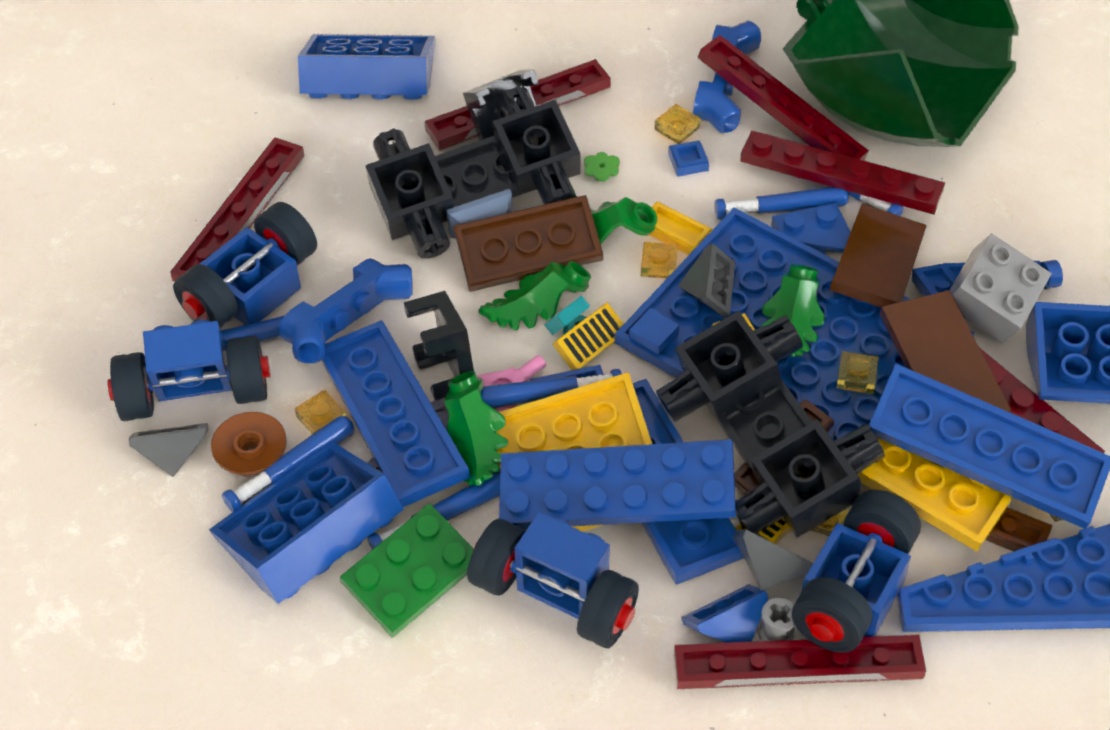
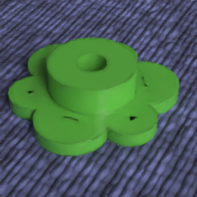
M599 152L596 156L589 155L584 159L585 174L587 176H594L597 181L604 182L610 176H617L619 174L620 159L617 156H608L605 152Z

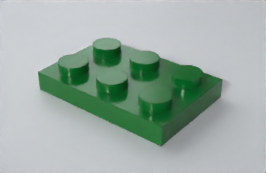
M429 503L340 576V582L393 638L467 576L468 565L474 548Z

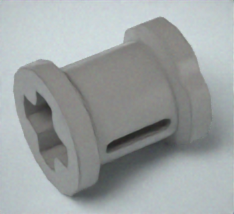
M773 598L764 604L759 633L761 641L794 640L795 625L791 615L794 603L785 598Z

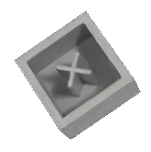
M991 233L972 250L950 288V292L965 319L1003 343L1022 328L1052 273Z

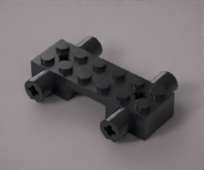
M519 85L515 88L504 90L505 92L498 98V105L504 117L493 121L494 136L436 156L429 143L410 149L401 130L393 128L390 131L379 133L373 141V147L379 161L367 164L365 167L370 188L391 239L395 240L410 234L419 257L429 259L441 255L450 246V241L442 225L443 222L448 221L447 209L510 189L512 192V198L537 190L544 205L577 197L569 178L581 174V153L556 100L535 106L527 88Z
M737 311L675 348L683 373L675 380L656 390V394L673 422L682 419L706 404L728 438L732 439L734 447L760 483L758 487L735 500L736 517L744 530L746 529L757 534L783 518L796 538L852 506L856 498L863 493L860 478L857 474L885 458V453L878 438L866 424L833 441L818 419L814 422L811 421L782 381L777 362L803 348L802 340L787 316H782L769 325L762 326L753 331L741 313Z

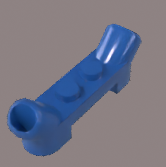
M748 20L733 27L716 25L712 37L713 40L721 35L744 54L759 49L761 43L759 27L754 22ZM716 72L713 82L700 81L694 101L693 119L709 121L719 133H729L735 130L741 119V109L728 97L733 95L734 86Z
M372 258L364 260L353 268V281L314 307L303 301L286 313L279 327L280 337L292 344V352L298 362L304 364L320 362L325 356V342L344 330L384 300L409 299L413 295L412 269L407 264L384 265Z

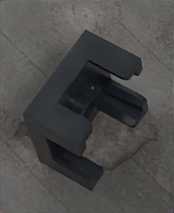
M534 69L518 70L463 93L479 141L494 136L493 121L504 117L498 105V98L505 92L504 90L512 89L519 85L525 87L534 105L537 106L530 86H537L539 84Z
M446 291L403 302L407 318L432 311L435 313L437 327L422 331L420 333L422 343L412 347L414 360L419 369L447 362L454 376L467 371H474L467 329ZM451 379L431 385L430 391L434 400L446 397L450 390L447 383Z

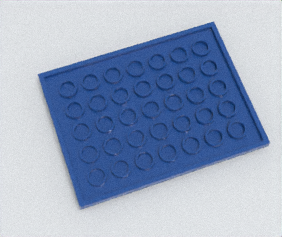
M735 207L614 335L615 344L671 376L678 378L683 373L675 348L712 327L713 323L725 319L678 287L705 248L713 243L736 262L729 316L737 311L741 314L745 313L755 330L771 319V317L762 313V307L781 288L783 275L785 272H789L791 264L818 269L817 278L820 279L816 291V297L825 316L823 325L811 326L818 339L816 342L805 340L809 345V352H803V355L800 357L787 356L777 362L782 381L799 404L806 399L834 420V426L828 432L833 441L864 424L869 425L895 364L905 367L880 316L881 307L829 290L839 264L838 261ZM904 296L902 301H907L911 299ZM650 308L680 324L679 333L659 355L629 338V329Z

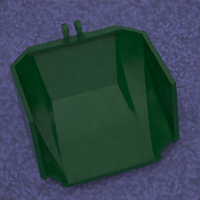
M798 0L796 8H798L799 16L807 21L783 47V51L808 91L829 113L853 129L885 141L902 144L960 147L1016 71V61L1011 60L1012 36H1018L1019 26L1009 0Z

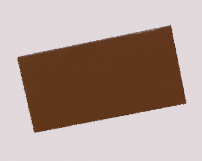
M586 195L453 226L469 292L521 280L525 276L542 272L551 262L566 266L569 261L585 265L604 260Z
M861 204L829 290L881 308L882 306L902 302L927 225Z
M950 290L882 306L880 316L906 368L1010 412L1011 408Z

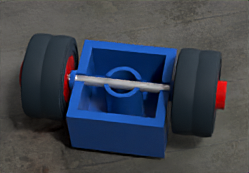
M285 202L273 204L255 219V232L246 227L200 264L193 266L185 274L177 278L173 284V290L178 302L193 321H218L220 328L233 317L244 325L256 323L264 319L301 289L297 266L317 249V239L310 224L299 211Z
M197 320L190 325L177 327L162 325L150 331H143L145 356L142 352L116 355L111 358L110 362L111 379L107 380L110 400L115 403L121 421L152 417L154 411V390L159 402L233 391L237 404L264 401L267 399L266 378L271 377L268 356L262 355L260 341L257 336L232 338L227 340L225 345L218 321L210 322L208 320Z
M868 490L856 498L844 519V524H836L805 576L800 596L792 608L791 615L794 625L809 641L823 649L843 653L854 650L860 644L863 637L876 636L898 595L899 589L904 584L911 559L909 552L921 530L920 518L908 502L887 491Z
M538 512L527 530L515 526L504 519L492 521L477 541L467 570V578L471 584L497 596L504 594L516 579L518 591L577 618V634L607 649L617 642L623 631L631 624L639 593V584L636 581L624 577L613 570H609L610 544L606 543L596 534H586L569 526L566 521L559 517H549L541 512Z

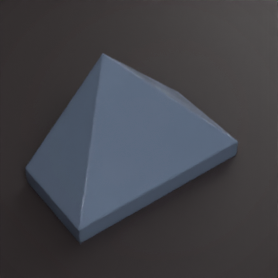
M510 189L447 209L448 232L451 238H455L453 229L455 225L513 212L512 192Z

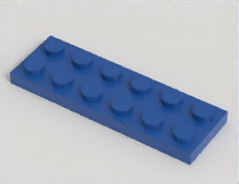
M383 320L325 344V356L321 361L378 468L387 477L403 508L470 478L469 468Z
M895 364L868 425L879 439L1083 529H1086L1091 523L1110 471L1109 455L899 364Z
M643 379L633 383L652 444L684 442L648 380ZM729 518L642 523L675 585L744 559L733 538L736 529Z
M732 439L502 453L499 519H504L515 526L527 529L538 512L549 517H559L566 521L569 526L736 517Z

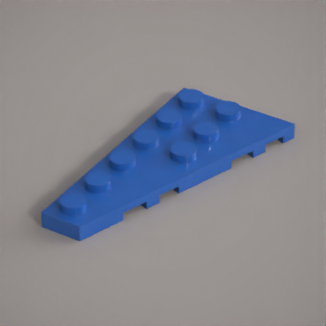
M1110 524L1095 529L1093 526L1079 530L1078 534L1061 540L1053 538L1001 555L999 560L982 565L980 562L968 566L966 571L948 577L943 574L900 588L897 598L902 632L1110 628Z

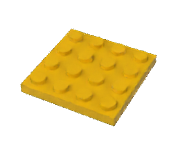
M629 372L501 411L499 413L505 417V426L496 431L497 434L508 440L506 447L496 450V452L501 454L652 444ZM603 525L571 527L583 532Z
M878 438L884 450L885 458L858 473L860 482L873 490L887 491L899 496L914 508L919 518L978 552L1013 497Z

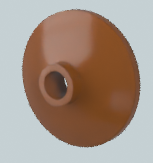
M261 412L240 413L228 418L216 429L211 440L212 455L216 463L230 473L238 475L260 473L282 457L287 444L286 433L282 424L268 414Z

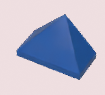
M748 584L681 617L685 626L725 643L752 642L762 617L763 606L769 597L767 591H761L760 588Z

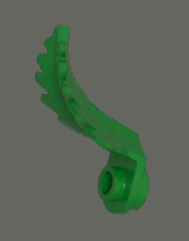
M627 197L617 202L606 201L595 211L590 209L600 244L616 227L623 226L637 235L647 236L654 231L655 224L657 223V214L651 206L646 203H636Z
M569 261L566 266L551 262L542 272L523 277L519 282L520 289L508 290L504 293L506 299L497 298L492 303L487 302L485 305L480 306L478 312L491 323H494L496 320L501 328H505L507 323H509L512 330H518L520 320H522L531 329L535 327L538 315L545 320L555 316L560 297L565 290L573 293L577 291L585 292L589 288L588 282L591 279V275L584 267L573 261Z
M791 264L789 272L784 273L781 288L763 305L762 313L771 317V319L761 325V327L767 326L782 316L789 318L803 343V348L789 355L790 357H800L803 355V352L810 351L809 345L805 340L816 342L818 339L811 326H821L825 321V316L816 297V291L820 279L817 278L818 269Z
M467 371L455 376L447 383L450 390L444 400L449 413L446 430L454 444L458 445L457 449L469 468L470 478L464 480V482H467L468 485L474 484L479 486L485 480L491 479L493 477L492 473L499 472L500 466L495 463H501V453L496 452V450L506 447L508 440L496 433V431L505 426V417L483 401L481 391L484 382L482 378L477 377L474 371Z

